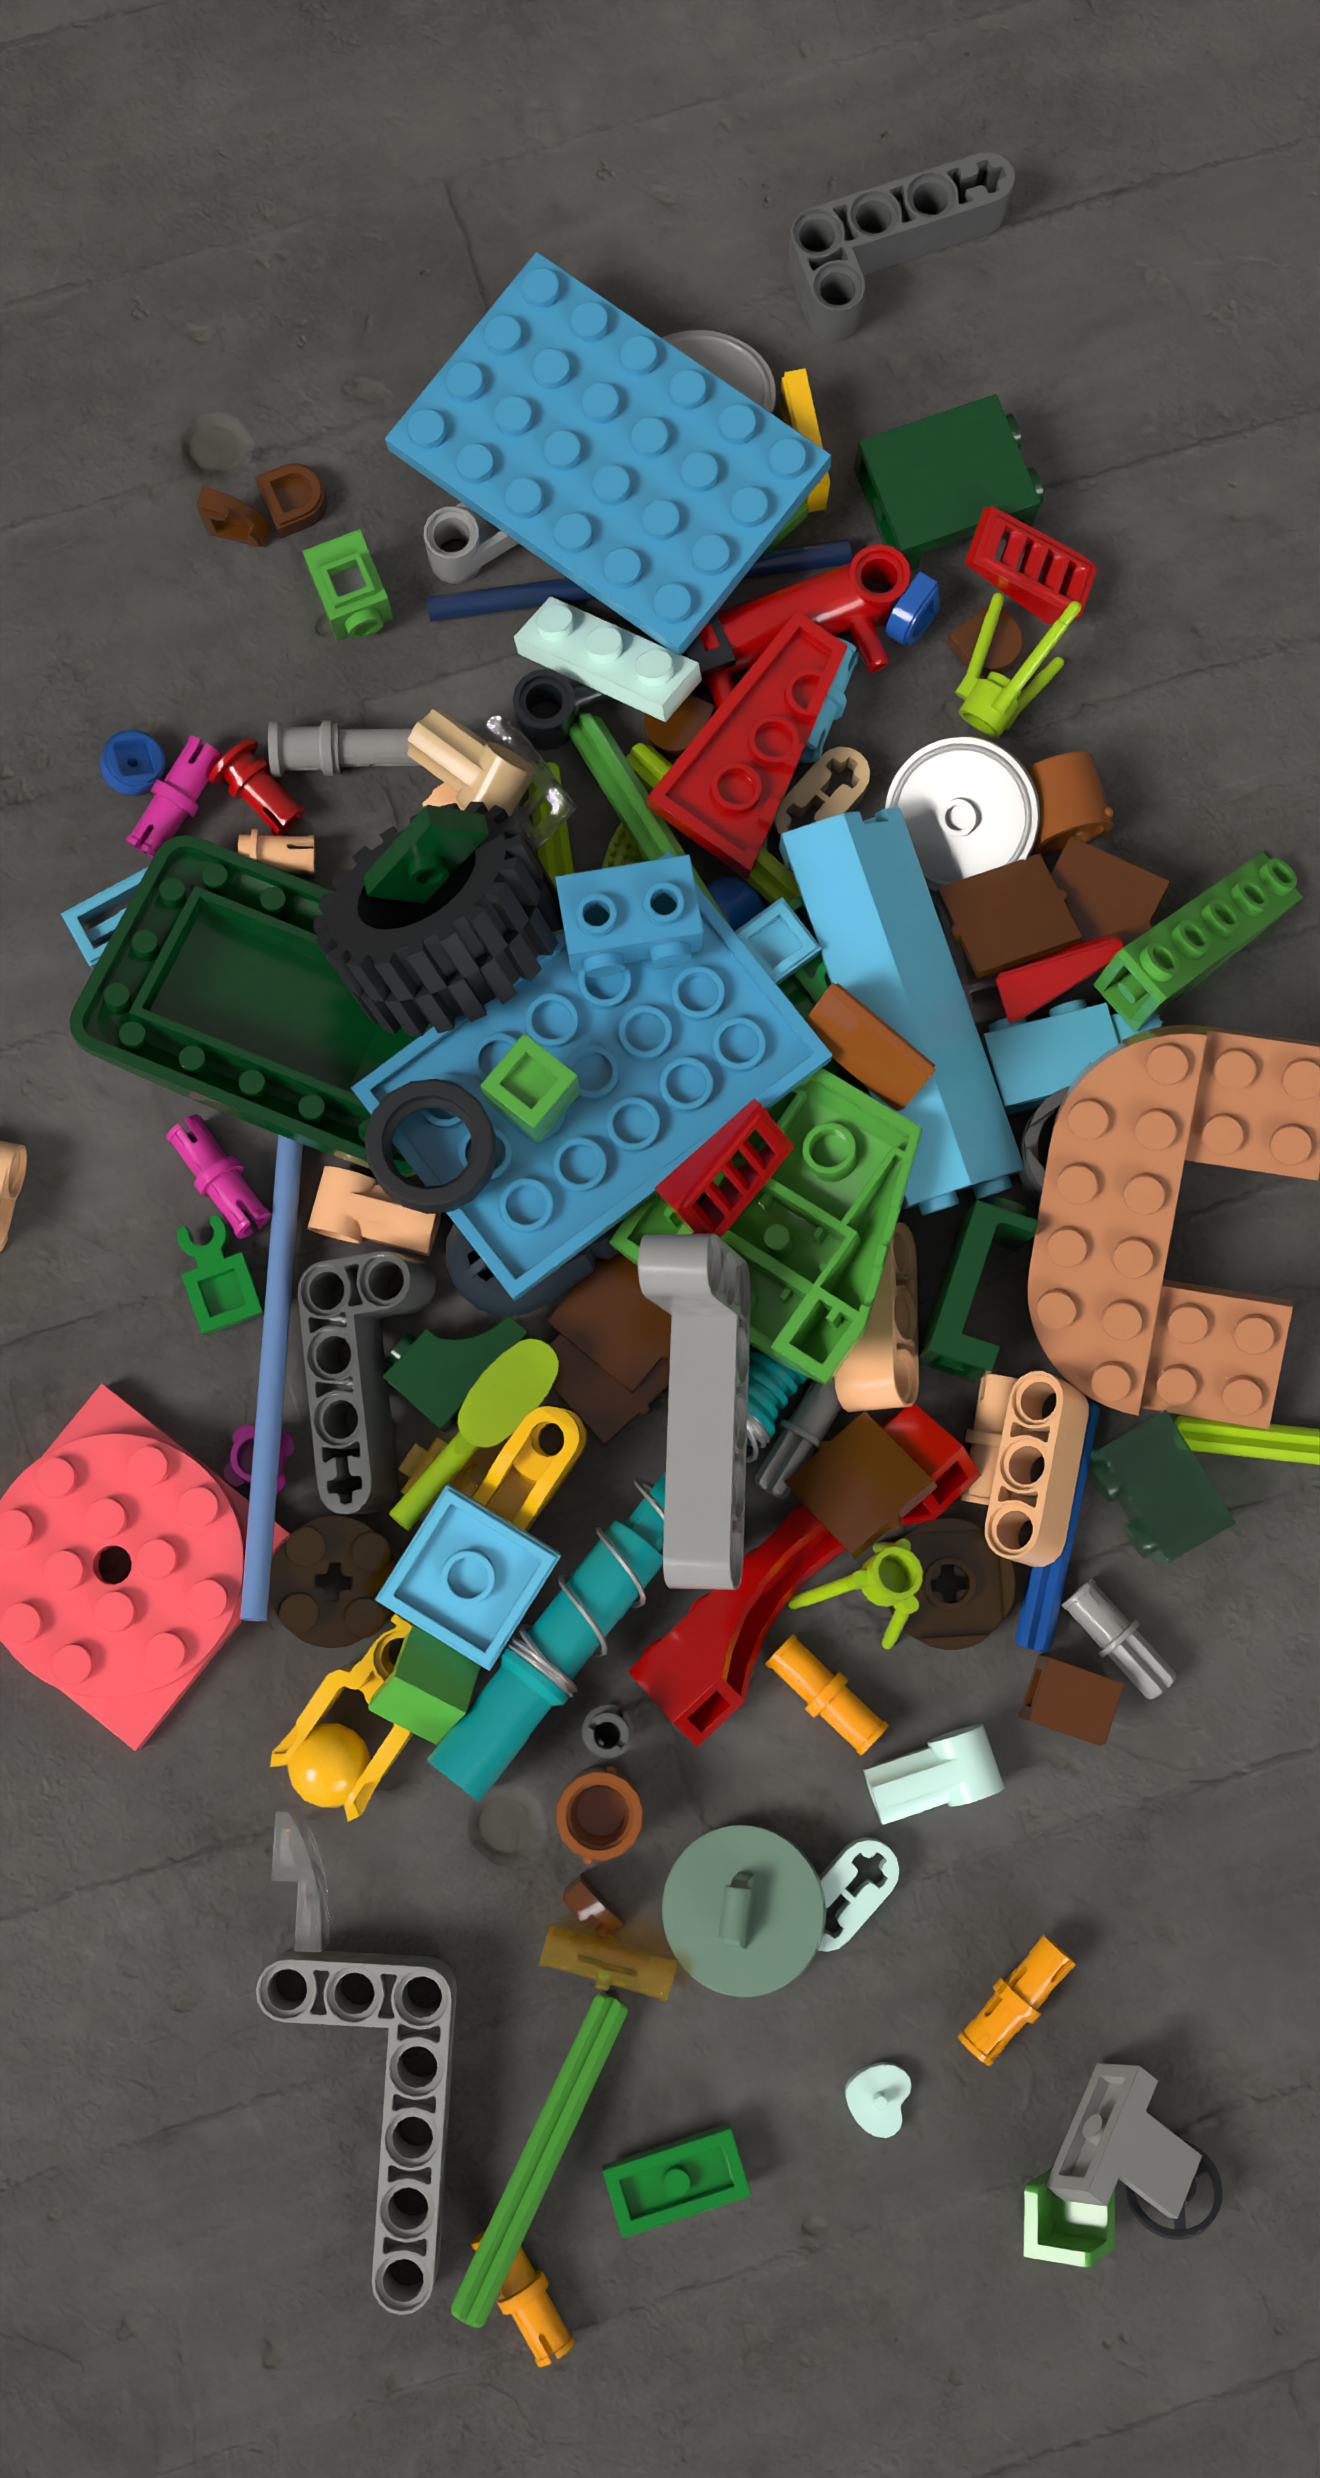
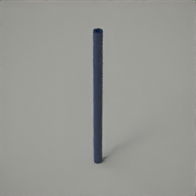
M846 539L766 550L743 579L848 564L852 561L850 541ZM569 578L429 596L427 597L430 622L541 607L550 596L565 603L597 598Z

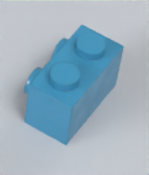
M690 855L555 877L571 972L585 970V975L588 977H605L625 970L624 963L651 959L654 966H671L690 960L692 958L691 952L702 951L703 927Z

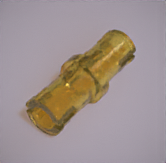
M550 1923L538 1966H548L596 1980L595 1988L608 1991L609 1985L652 1996L667 2003L678 1961L677 1959H667L620 1945L622 1939L620 1937L609 1935L607 1941L556 1927V1924Z

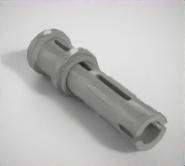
M279 720L269 721L268 753L272 777H282L284 771L322 770L325 777H334L335 773H341V767L421 765L407 755L409 749L407 739L413 728L340 729L339 723H333L332 720H322L320 726L282 727Z

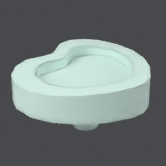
M879 2062L858 2070L847 2081L845 2096L849 2110L856 2122L866 2132L875 2137L887 2138L899 2131L902 2124L901 2104L908 2097L911 2090L910 2077L902 2067L894 2063Z

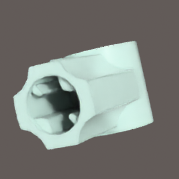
M971 1725L945 1733L927 1742L928 1747L863 1768L866 1782L882 1825L919 1814L948 1803V1806L954 1807L975 1802L1004 1790L1005 1787L984 1725Z

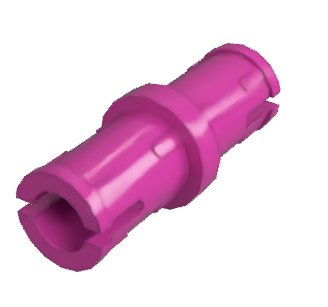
M190 735L187 739L186 746L164 781L156 780L151 792L155 796L132 833L125 839L127 843L140 852L148 853V856L152 859L161 845L176 835L187 816L194 818L200 808L196 801L209 781L210 772L223 756L222 753L208 743L202 745L203 741L193 735Z
M192 1115L184 1119V1122L189 1127L188 1131L196 1143L189 1139L182 1127L177 1123L168 1132L166 1139L174 1146L195 1175L194 1186L200 1195L210 1197L233 1228L237 1238L242 1239L254 1234L249 1226V1220L241 1210H245L259 1230L264 1227L271 1219L272 1214L264 1207L241 1175L244 1167L237 1157L227 1156L204 1124V1120L200 1115Z

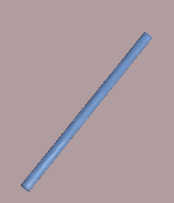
M278 1135L240 1614V1620L267 1621L303 1151V1144Z

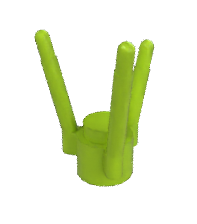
M997 592L993 595L967 674L955 691L959 697L965 700L958 712L967 723L994 738H999L1004 730L1008 731L1019 713L1063 667V658L1055 657L1022 690L1080 612L1081 604L1078 601H1073L1068 605L1012 680L997 672H990L986 679H981L980 675L1004 602V595Z
M903 1538L895 1543L876 1542L873 1545V1551L876 1554L864 1562L861 1570L793 1596L788 1601V1606L791 1609H798L852 1590L861 1589L867 1599L877 1606H894L895 1608L881 1642L883 1648L889 1650L898 1640L909 1615L919 1608V1602L914 1594L922 1584L923 1570L920 1561L910 1551L911 1543L907 1539Z

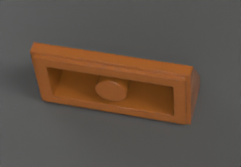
M832 983L805 1019L831 1052L832 1058L893 1110H903L937 1070L934 1068L936 1065L839 983Z

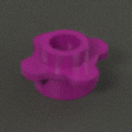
M247 1424L236 1429L232 1437L234 1445L230 1454L231 1462L223 1470L225 1480L236 1488L245 1484L251 1485L255 1427L253 1425ZM281 1432L277 1494L286 1487L287 1479L283 1473L287 1458L292 1456L296 1449L293 1438L285 1432Z

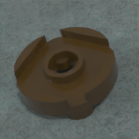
M341 1516L313 1518L291 1531L273 1551L268 1602L280 1623L303 1642L324 1648L350 1646L376 1634L383 1626L384 1620L391 1613L392 1610L375 1599L397 1563L391 1553L387 1540L365 1523ZM338 1562L340 1563L341 1574L350 1577L349 1588L339 1590L336 1600H325V1589L315 1587L316 1574L327 1573L329 1563Z
M943 1518L922 1523L900 1538L907 1539L911 1543L910 1551L920 1561L923 1570L922 1584L914 1594L919 1602V1608L909 1615L902 1629L905 1634L930 1647L944 1650L965 1649L985 1640L991 1635V1632L998 1628L1002 1619L1007 1616L1015 1595L1013 1566L1011 1560L997 1555L989 1547L985 1531L981 1530L982 1528L970 1521ZM946 1564L952 1565L954 1575L965 1576L966 1589L956 1591L954 1596L955 1602L944 1603L941 1592L932 1591L931 1578L939 1577L941 1566ZM894 1606L887 1607L889 1613L893 1615L895 1611Z

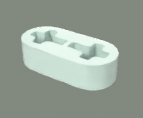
M861 1837L852 1840L819 1875L824 1891L826 1908L840 1894L847 1899L835 1914L840 1924L839 1929L833 1934L829 1930L824 1929L819 1951L829 1952L837 1950L846 1944L887 1898L898 1882L899 1865L897 1858L891 1849L877 1838ZM877 1852L884 1857L879 1863V1868L884 1874L882 1880L875 1884L872 1880L866 1879L851 1893L846 1887L856 1877L858 1872L852 1862L855 1856L861 1853L864 1857L871 1858Z

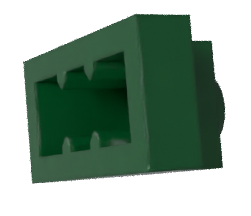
M507 1316L489 1331L466 1339L451 1340L438 1338L426 1328L418 1338L412 1333L407 1334L392 1349L385 1359V1362L391 1368L382 1377L439 1429L446 1433L458 1420L459 1411L468 1392L482 1373L503 1352L519 1341L531 1339V1337L511 1316Z

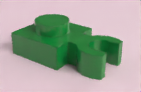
M216 1214L209 1217L210 1224L214 1230V1236L206 1245H196L190 1229L186 1226L177 1229V1239L180 1247L185 1253L196 1259L199 1267L182 1273L181 1276L201 1334L205 1336L264 1316V1306L247 1257L242 1252L229 1257L226 1256L225 1251L230 1242V1232L226 1223Z

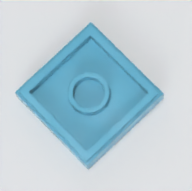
M448 1483L375 1600L490 1671L561 1557V1553Z

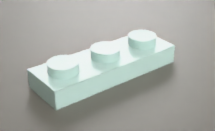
M551 596L514 636L518 654L664 722L672 716L702 681L698 662L678 655L665 647Z

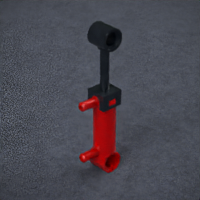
M883 544L867 546L859 551L848 564L716 612L682 655L699 663L702 681L692 691L693 696L696 697L710 691L718 709L735 688L733 684L734 673L752 667L796 610L833 636L849 630L866 671L877 672L885 668L889 659L875 627L887 625L894 607L908 588L911 576L908 561L900 551L892 546ZM878 579L888 584L891 590L886 593H874L866 589L863 583L867 580ZM547 669L532 671L521 678L515 686L513 694L518 732L522 739L533 748L541 750L557 749L570 740L569 730L577 722L580 710L610 700L612 697L582 683L571 686L567 678L557 671ZM540 702H552L561 708L555 716L547 719L536 718L530 714L531 709Z

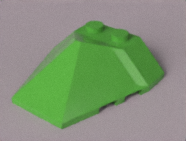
M821 1068L766 1110L794 1148L721 1239L748 1264L751 1281L750 1345L781 1365L828 1386L866 1331L923 1130L919 1125ZM756 1129L747 1138L757 1153L767 1145ZM738 1150L730 1159L737 1170L747 1163ZM720 1171L713 1182L719 1188L728 1179ZM703 1192L696 1203L700 1205L708 1196ZM657 1193L626 1217L609 1243L638 1266L639 1247L644 1235L692 1233Z

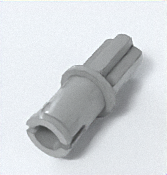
M813 1380L789 1421L782 1419L779 1423V1427L783 1431L755 1476L756 1484L772 1496L780 1499L788 1497L791 1490L784 1481L804 1465L816 1450L819 1451L818 1446L820 1442H822L842 1408L836 1394L835 1381L832 1380L826 1386Z
M1093 1578L1089 1579L1066 1599L1061 1606L1073 1616L1099 1645L1101 1649L1097 1654L1101 1658L1108 1655L1146 1698L1153 1699L1160 1696L1175 1681L1176 1674L1174 1670L1137 1631V1628L1140 1626L1138 1620L1135 1619L1130 1622L1097 1586V1582Z

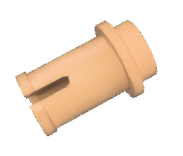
M252 829L251 835H239V854L286 873L315 876V835H260L259 829Z

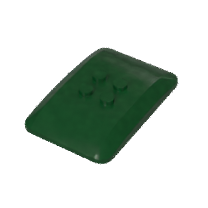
M190 835L173 837L164 842L156 851L76 1001L69 1019L73 1039L81 1049L89 1054L240 1120L369 1169L370 1167L366 1160L364 1136L371 1114L355 1095L351 1087L420 1036H408L402 1027L395 1035L384 1031L379 1022L375 1025L368 1018L320 950L315 940L319 936L314 931V918L323 915L318 908L322 895L334 893L333 891L202 838ZM428 1024L425 1032L432 1028L433 1025ZM391 1143L393 1161L399 1172L405 1177L414 1176L416 1174L395 1145Z

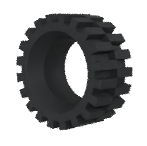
M470 801L465 811L484 814L489 835L424 904L367 896L363 876L404 831L398 832L395 826L380 834L383 843L375 849L371 850L364 846L352 856L357 865L351 871L344 869L338 871L331 880L337 892L322 895L318 908L323 915L314 918V931L319 936L315 940L368 1018L375 1025L379 1022L384 1031L396 1035L402 1027L408 1036H423L428 1024H432L439 1034L455 1029V1019L464 1014L470 1022L487 1015L484 1005L496 997L504 1004L518 994L513 984L520 977L532 981L542 969L536 959L538 955H552L559 943L553 934L555 931L563 930L557 888L514 817H509L505 809L497 805L488 810L484 802ZM457 803L441 806L460 810ZM418 814L410 817V823Z

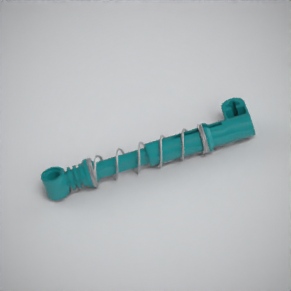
M753 1346V1350H749L747 1445L752 1446L753 1452L751 1456L746 1458V1463L756 1460L758 1448H765V1443L770 1442V1439L775 1434L774 1420L779 1415L776 1408L784 1409L788 1404L786 1396H794L798 1391L796 1384H803L808 1378L781 1365ZM666 1471L655 1485L640 1478L634 1479L636 1487L645 1498L624 1525L613 1521L608 1528L596 1527L600 1539L570 1577L566 1575L558 1576L559 1585L562 1589L533 1626L519 1625L520 1635L523 1639L519 1640L515 1637L509 1639L510 1643L505 1645L504 1650L500 1654L501 1667L481 1693L474 1698L468 1706L466 1714L452 1727L428 1757L427 1762L478 1803L530 1738L529 1735L550 1708L564 1705L569 1698L573 1697V1692H577V1687L572 1680L590 1656L601 1657L607 1654L605 1637L617 1621L621 1620L630 1607L636 1608L645 1605L646 1595L644 1589L663 1565V1552L661 1550L663 1549ZM640 1595V1601L635 1602V1600ZM601 1643V1651H595Z

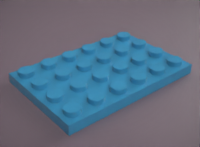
M538 252L532 256L385 437L388 450L665 648L678 655H683L831 468V454Z
M668 851L657 860L671 858L674 856L670 851ZM696 883L695 888L703 927L702 951L691 952L692 958L690 960L671 966H654L651 959L624 963L625 970L614 975L588 977L585 975V970L571 972L563 929L555 935L559 943L553 954L538 955L536 958L542 967L541 971L532 981L520 977L513 984L518 994L506 1003L502 1004L496 997L484 1005L487 1015L473 1022H470L465 1014L455 1019V1029L438 1034L434 1027L430 1028L423 1036L418 1037L351 1087L371 1115L388 1093L411 1081L439 1079L459 1085L481 1102L493 1125L496 1136L498 1157L491 1180L473 1201L452 1212L446 1213L514 1302L656 1195L657 1192L654 1188L750 1101L756 1099L765 1110L769 1109L832 1059L833 1055ZM523 1033L578 1075L581 1091L539 1144L486 1102L480 1087ZM439 1108L420 1109L408 1115L396 1128L392 1143L425 1186L443 1185L457 1178L467 1166L472 1152L471 1135L465 1123L452 1112Z

